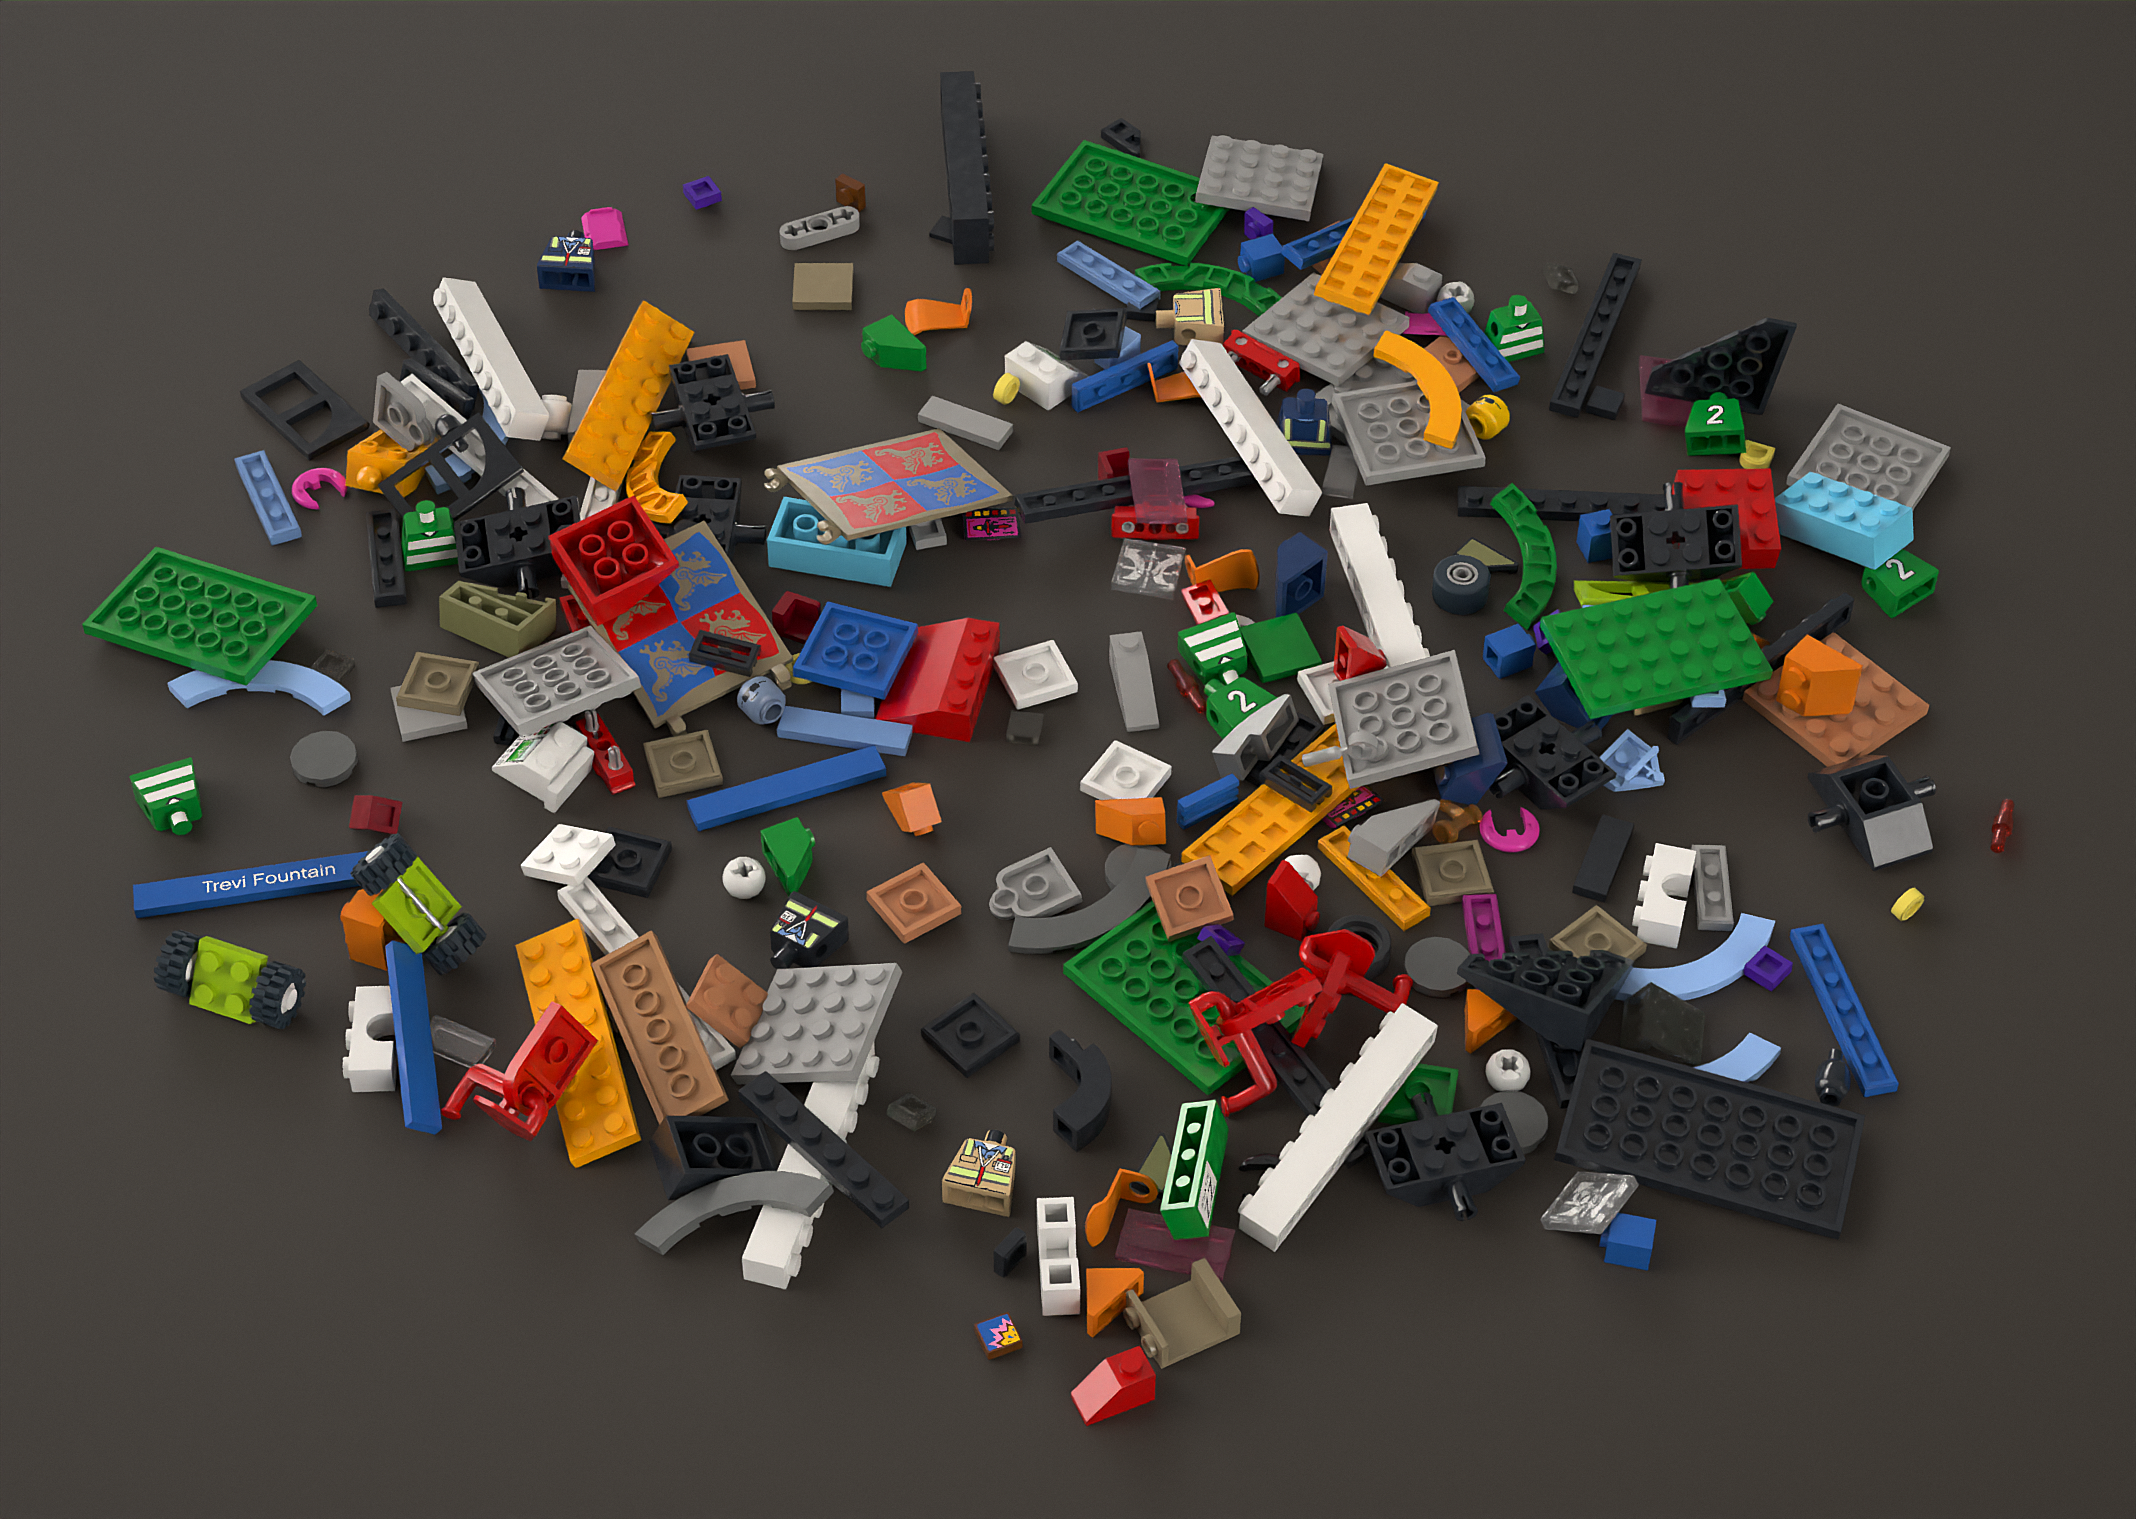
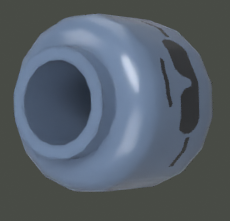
M758 676L746 681L742 685L738 693L737 703L740 709L754 723L762 725L773 723L782 716L786 699L784 693L771 679Z

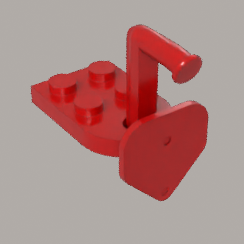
M1342 929L1305 937L1299 949L1300 960L1318 978L1323 990L1316 994L1317 998L1313 1002L1306 1005L1291 1042L1304 1048L1310 1037L1317 1039L1326 1023L1325 1019L1328 1013L1332 1014L1342 996L1340 994L1351 993L1386 1013L1390 1011L1395 1013L1402 1003L1405 1005L1407 1003L1413 985L1412 978L1405 974L1396 976L1392 982L1395 988L1394 993L1365 979L1364 975L1375 957V950L1368 940L1349 930Z
M1303 967L1238 1003L1216 991L1204 993L1188 1002L1195 1022L1215 1059L1224 1068L1229 1066L1228 1059L1221 1046L1233 1040L1255 1082V1085L1232 1097H1221V1106L1225 1117H1228L1230 1113L1248 1107L1275 1091L1277 1087L1276 1076L1251 1029L1264 1022L1266 1024L1275 1023L1286 1015L1284 1011L1295 1005L1303 1007L1317 998L1316 994L1322 991L1323 988L1318 978ZM1216 1006L1220 1016L1217 1018L1216 1024L1210 1027L1202 1012Z
M551 1001L510 1062L506 1073L504 1074L480 1063L472 1066L459 1082L445 1107L441 1108L440 1112L449 1119H460V1111L476 1086L504 1099L497 1105L488 1099L475 1095L473 1102L503 1128L531 1142L545 1123L548 1110L559 1100L598 1040L562 1005ZM520 1113L529 1116L526 1122L517 1118Z

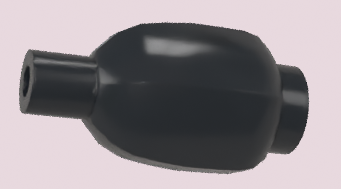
M1831 1049L1829 1051L1828 1059L1818 1066L1815 1077V1091L1820 1102L1834 1107L1838 1106L1847 1096L1851 1082L1850 1071L1844 1061H1842L1843 1053L1839 1049Z

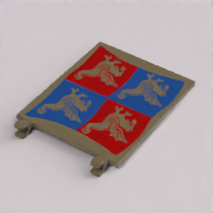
M940 428L778 465L777 469L769 468L765 471V476L768 479H773L770 483H764V487L768 491L776 492L789 483L826 519L817 524V528L825 532L823 535L817 536V540L824 545L832 543L841 535L849 541L1013 501V495Z
M705 521L664 539L680 566L626 613L599 626L595 624L571 585H568V589L592 628L639 676L641 688L632 691L653 727L657 728L667 723L673 737L687 734L686 724L680 716L742 687L746 681L754 677L764 676L771 672L781 691L792 686L790 673L785 665L794 661L792 655ZM699 630L761 645L762 652L760 656H757V663L752 668L753 673L751 677L690 662L688 655ZM702 642L703 645H707V646H711V647H715V648L721 647V646H717V645H713V644H709V643ZM730 649L731 652L749 656L748 653Z

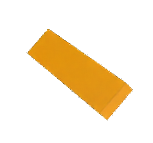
M1345 825L1318 840V849L1403 931L1430 916L1431 908L1391 869L1380 877L1347 857L1351 845L1348 842L1351 831Z

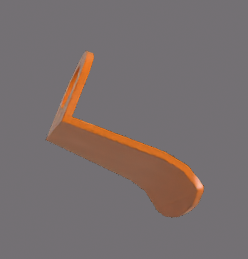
M965 288L961 305L927 299L908 301L905 308V322L908 330L913 335L927 330L967 328L972 309L971 289Z
M1147 363L1156 403L1201 397L1185 372L1155 381L1151 363Z
M1252 550L1231 552L1197 568L1190 555H1185V565L1192 585L1211 579L1217 592L1239 588L1255 590L1258 587L1260 573Z
M1119 1168L1107 1196L1103 1201L1093 1205L1087 1215L1085 1234L1091 1247L1101 1243L1108 1233L1120 1198L1137 1203H1150L1156 1199L1159 1190L1153 1179L1141 1173ZM1135 1181L1142 1182L1148 1186L1150 1192L1146 1195L1137 1194L1130 1188V1183Z

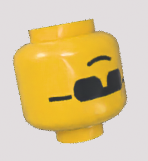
M1491 394L1483 395L1466 409L1467 417L1476 437L1483 440L1493 438L1507 427L1510 421V413L1506 404L1500 398Z

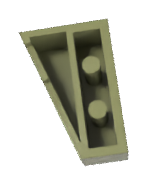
M463 581L456 582L439 596L441 628L508 658L537 647L556 630V599L546 598L545 602L527 599L526 593L520 592L516 593V597L499 594L498 588Z

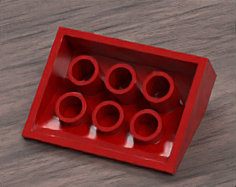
M964 618L918 627V634L885 700L882 699L876 720L912 725L913 733L970 742L994 669L993 657L998 656L1000 651V623Z

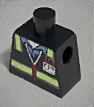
M793 891L770 930L771 950L775 953L770 958L772 966L775 969H789L793 963L803 968L819 966L848 941V917Z

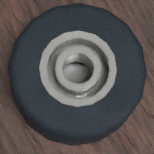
M1454 555L1441 560L1434 570L1432 585L1434 602L1441 609L1451 614H1472L1482 609L1487 603L1491 575L1488 567L1480 560L1466 555Z

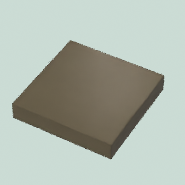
M795 263L793 310H852L853 263Z
M416 652L396 697L397 706L460 716L474 684L472 673L480 670L479 662Z
M708 730L643 743L658 798L723 785V777Z
M1478 840L1412 848L1411 856L1425 902L1428 906L1462 902L1463 895L1494 893Z
M1596 905L1551 938L1548 948L1552 951H1572L1574 953L1573 957L1576 958L1589 956L1591 950L1603 949L1635 961L1646 952L1647 944Z

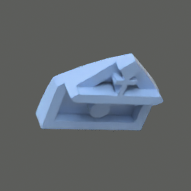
M1627 729L1599 757L1617 773L1615 779L1603 786L1613 792L1663 785L1665 779L1664 774L1660 772L1658 746L1651 748Z

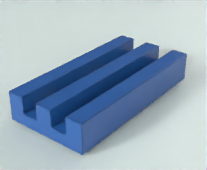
M1230 774L1179 799L1177 805V824L1185 830L1237 804L1238 798L1236 795L1239 794V789L1237 788L1239 780L1234 774Z

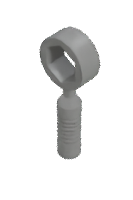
M1355 732L1349 736L1347 747L1340 748L1334 746L1303 754L1302 761L1305 767L1340 759L1346 753L1357 760H1370L1377 754L1378 739L1369 732ZM1365 744V745H1367L1368 747L1362 748V747L1357 746V745Z

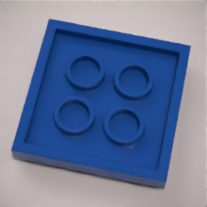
M827 602L793 666V677L885 700L918 634V624Z

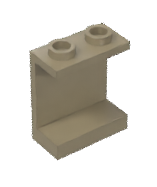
M1205 1258L1192 1263L1190 1281L1141 1302L1133 1289L1126 1292V1308L1123 1309L1124 1318L1132 1330L1136 1328L1141 1336V1343L1145 1353L1150 1358L1154 1356L1161 1369L1240 1334L1241 1312Z

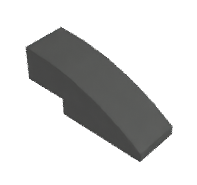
M1290 694L1280 696L1251 714L1237 725L1213 750L1212 754L1221 778L1234 774L1238 780H1244L1258 760H1271L1299 721Z

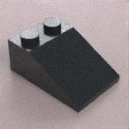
M666 1115L649 1141L668 1200H678L696 1189L732 1176L778 1170V1165L761 1118Z

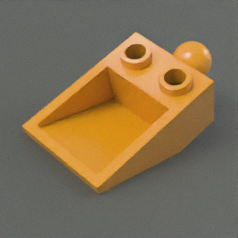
M380 429L348 450L346 486L382 493L378 487L379 483L439 440L435 437L432 443L428 445L422 444L411 451H407V449L401 447ZM430 462L395 486L403 498L417 488L426 472L425 467L429 466Z

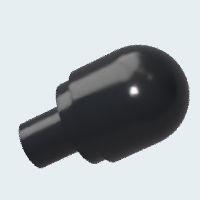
M444 414L436 420L435 431L442 439L461 424L453 415ZM464 437L451 445L459 453L464 452L469 447Z

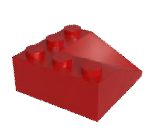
M1771 468L1677 470L1674 482L1683 483L1684 509L1738 504L1742 567L1738 569L1775 568L1781 551ZM1673 483V486H1672V495L1675 494V492H1674V483Z
M634 495L548 536L553 559L597 626L626 613L680 566L678 560Z

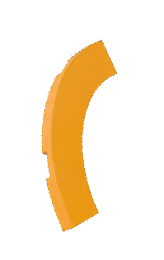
M1385 331L1374 348L1373 356L1414 376L1430 404V419L1424 431L1423 440L1452 449L1459 434L1462 412L1461 399L1452 377L1445 367L1425 349L1400 335Z
M649 432L640 444L634 456L635 463L633 467L628 469L626 477L628 497L633 495L636 497L650 520L670 524L688 503L683 494L667 492L660 488L658 482L659 470L663 459L676 441L672 432Z

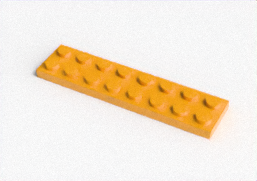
M1385 163L1318 281L1314 295L1328 302H1334L1351 308L1356 312L1370 315L1433 199L1439 182Z
M643 300L562 459L616 492L652 421L651 412L657 411L671 382L669 365L680 363L694 331Z
M1336 723L1291 760L1293 763L1332 785V794L1329 797L1325 796L1324 801L1320 805L1316 804V809L1312 813L1265 784H1262L1182 852L1181 862L1185 864L1210 855L1224 891L1233 896L1359 788L1350 789L1342 756L1340 759L1305 767L1303 764V754L1334 746L1340 747ZM1280 769V771L1290 776L1288 773ZM1301 782L1303 785H1305V786H1307L1308 788L1312 789L1313 791L1317 792V791L1314 790L1313 788H1311V787H1309L1308 785H1306V784H1304L1303 782Z
M575 919L515 945L535 1025L551 1001L562 1005L598 1040L556 1102L570 1162L577 1168L641 1141L600 985L591 965L593 959L584 926L579 919Z

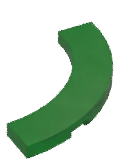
M1163 263L1135 269V276L1157 288L1160 292L1169 290L1200 291L1220 288L1221 296L1244 305L1258 317L1282 299L1270 287L1266 289L1255 283L1254 278L1220 266L1201 263H1190V266H1171V263Z
M1511 483L1493 497L1490 505L1505 519L1518 540L1523 557V578L1520 588L1506 604L1503 611L1528 630L1541 616L1551 597L1556 582L1557 559L1548 527L1543 525L1536 514L1538 510L1524 493Z

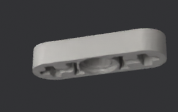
M844 206L786 223L780 228V244L785 249L798 250L852 234L860 227L859 212L853 207ZM817 226L826 227L824 230H814L813 228Z

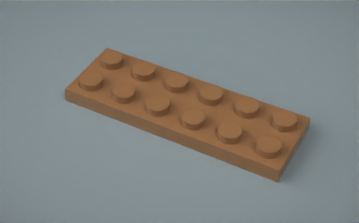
M651 930L591 963L659 1125L666 1115L702 1116L729 1101L690 1010L685 1007L686 1001L655 933Z

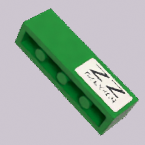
M1216 1100L1184 1103L1181 1107L1160 1208L1174 1240L1209 1236L1229 1133L1228 1125Z

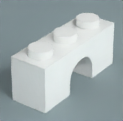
M1656 843L1654 855L1646 856L1643 875L1649 876L1648 881L1641 880L1637 899L1644 901L1643 907L1636 906L1632 926L1639 927L1637 937L1643 942L1677 949L1686 901L1673 899L1669 896L1675 895L1687 898L1696 851Z
M390 986L356 987L355 1001H349V1021L353 1023L352 1029H346V1048L350 1050L349 1057L343 1058V1076L350 1079L352 1092L395 1091L398 1062L394 1042L376 1041L382 1036L395 1035Z
M1074 1197L1037 1198V1235L1043 1316L1080 1314V1280L1078 1258H1076Z

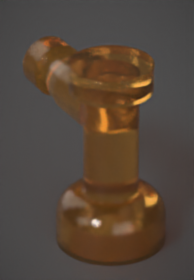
M1441 799L1439 801V810L1444 813L1446 812L1453 820L1441 819L1433 825V833L1441 844L1454 843L1458 839V832L1470 824L1476 825L1482 820V813L1474 804H1470L1462 809L1452 804L1449 800Z

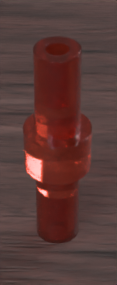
M1178 659L1171 660L1167 667L1176 679V687L1181 695L1189 699L1197 713L1205 712L1207 710V703L1198 691V683L1192 675L1186 673Z
M2004 799L2001 802L1999 814L1993 820L1991 828L1993 838L1990 848L1995 853L2004 851L2006 839L2012 833L2014 825L2012 814L2015 803L2010 799Z

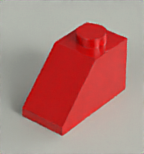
M1343 625L1337 627L1333 673L1339 681L1382 670L1386 667L1387 662L1383 651L1377 649L1370 638Z
M1281 861L1267 883L1264 926L1302 941L1308 930L1313 931L1319 922L1320 912L1317 911L1318 896L1288 861Z
M1137 1346L1106 1358L1071 1392V1398L1085 1425L1088 1426L1155 1400L1156 1374L1141 1347Z

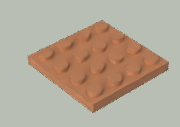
M1834 632L1820 642L1863 665L1853 710L1849 714L1802 716L1777 702L1776 698L1783 666L1772 672L1771 679L1757 682L1745 690L1743 695V701L1827 767L1868 755L1925 716L1929 708V704Z

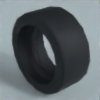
M1363 915L1345 916L1335 921L1328 932L1346 929L1372 942L1378 948V952L1375 953L1373 962L1365 973L1364 978L1371 980L1381 975L1388 967L1392 940L1388 929L1380 921Z

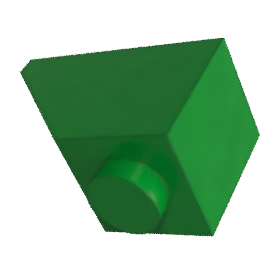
M892 314L862 328V351L867 358H871L879 367L921 372L927 369L926 346Z
M1754 571L1721 580L1745 623L1754 625L1765 618V612L1774 601Z
M798 817L760 830L762 853L788 897L793 891L798 892L813 862L812 847H815V839L810 828H804Z

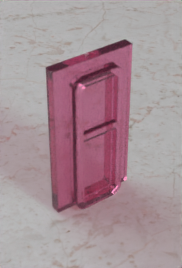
M1640 355L1639 373L1642 421L1686 427L1691 413L1690 401L1644 394L1652 367L1661 363H1668L1673 359Z
M1128 459L1137 523H1187V512L1178 459Z
M1128 1208L1123 1229L1120 1232L1115 1259L1191 1275L1192 1263L1205 1258L1219 1280L1223 1281L1227 1262L1231 1256L1230 1251L1235 1230L1211 1225L1209 1236L1174 1240L1162 1215Z

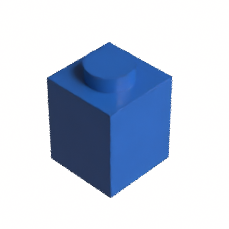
M1273 234L1242 242L1240 256H1238V265L1241 272L1254 278L1255 282L1284 274L1285 256L1281 254L1283 247Z
M1610 509L1580 515L1576 542L1587 563L1613 558L1610 522L1612 513Z
M1516 624L1485 636L1483 660L1495 675L1501 679L1532 667L1536 644L1530 634H1526L1522 627Z
M1616 1213L1611 1220L1610 1226H1606L1601 1233L1599 1247L1606 1248L1604 1262L1648 1270L1656 1220Z

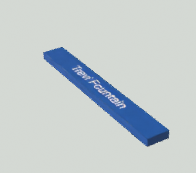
M368 851L133 885L136 918L360 886L350 873L353 870L352 868L358 864L361 858L366 856Z

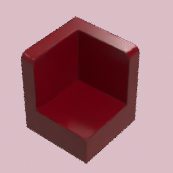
M1127 447L1098 452V480L1132 475L1129 469L1130 452Z
M786 591L772 610L773 627L777 634L805 644L821 615V603Z
M354 795L349 828L371 830L390 835L397 834L403 802L373 795Z

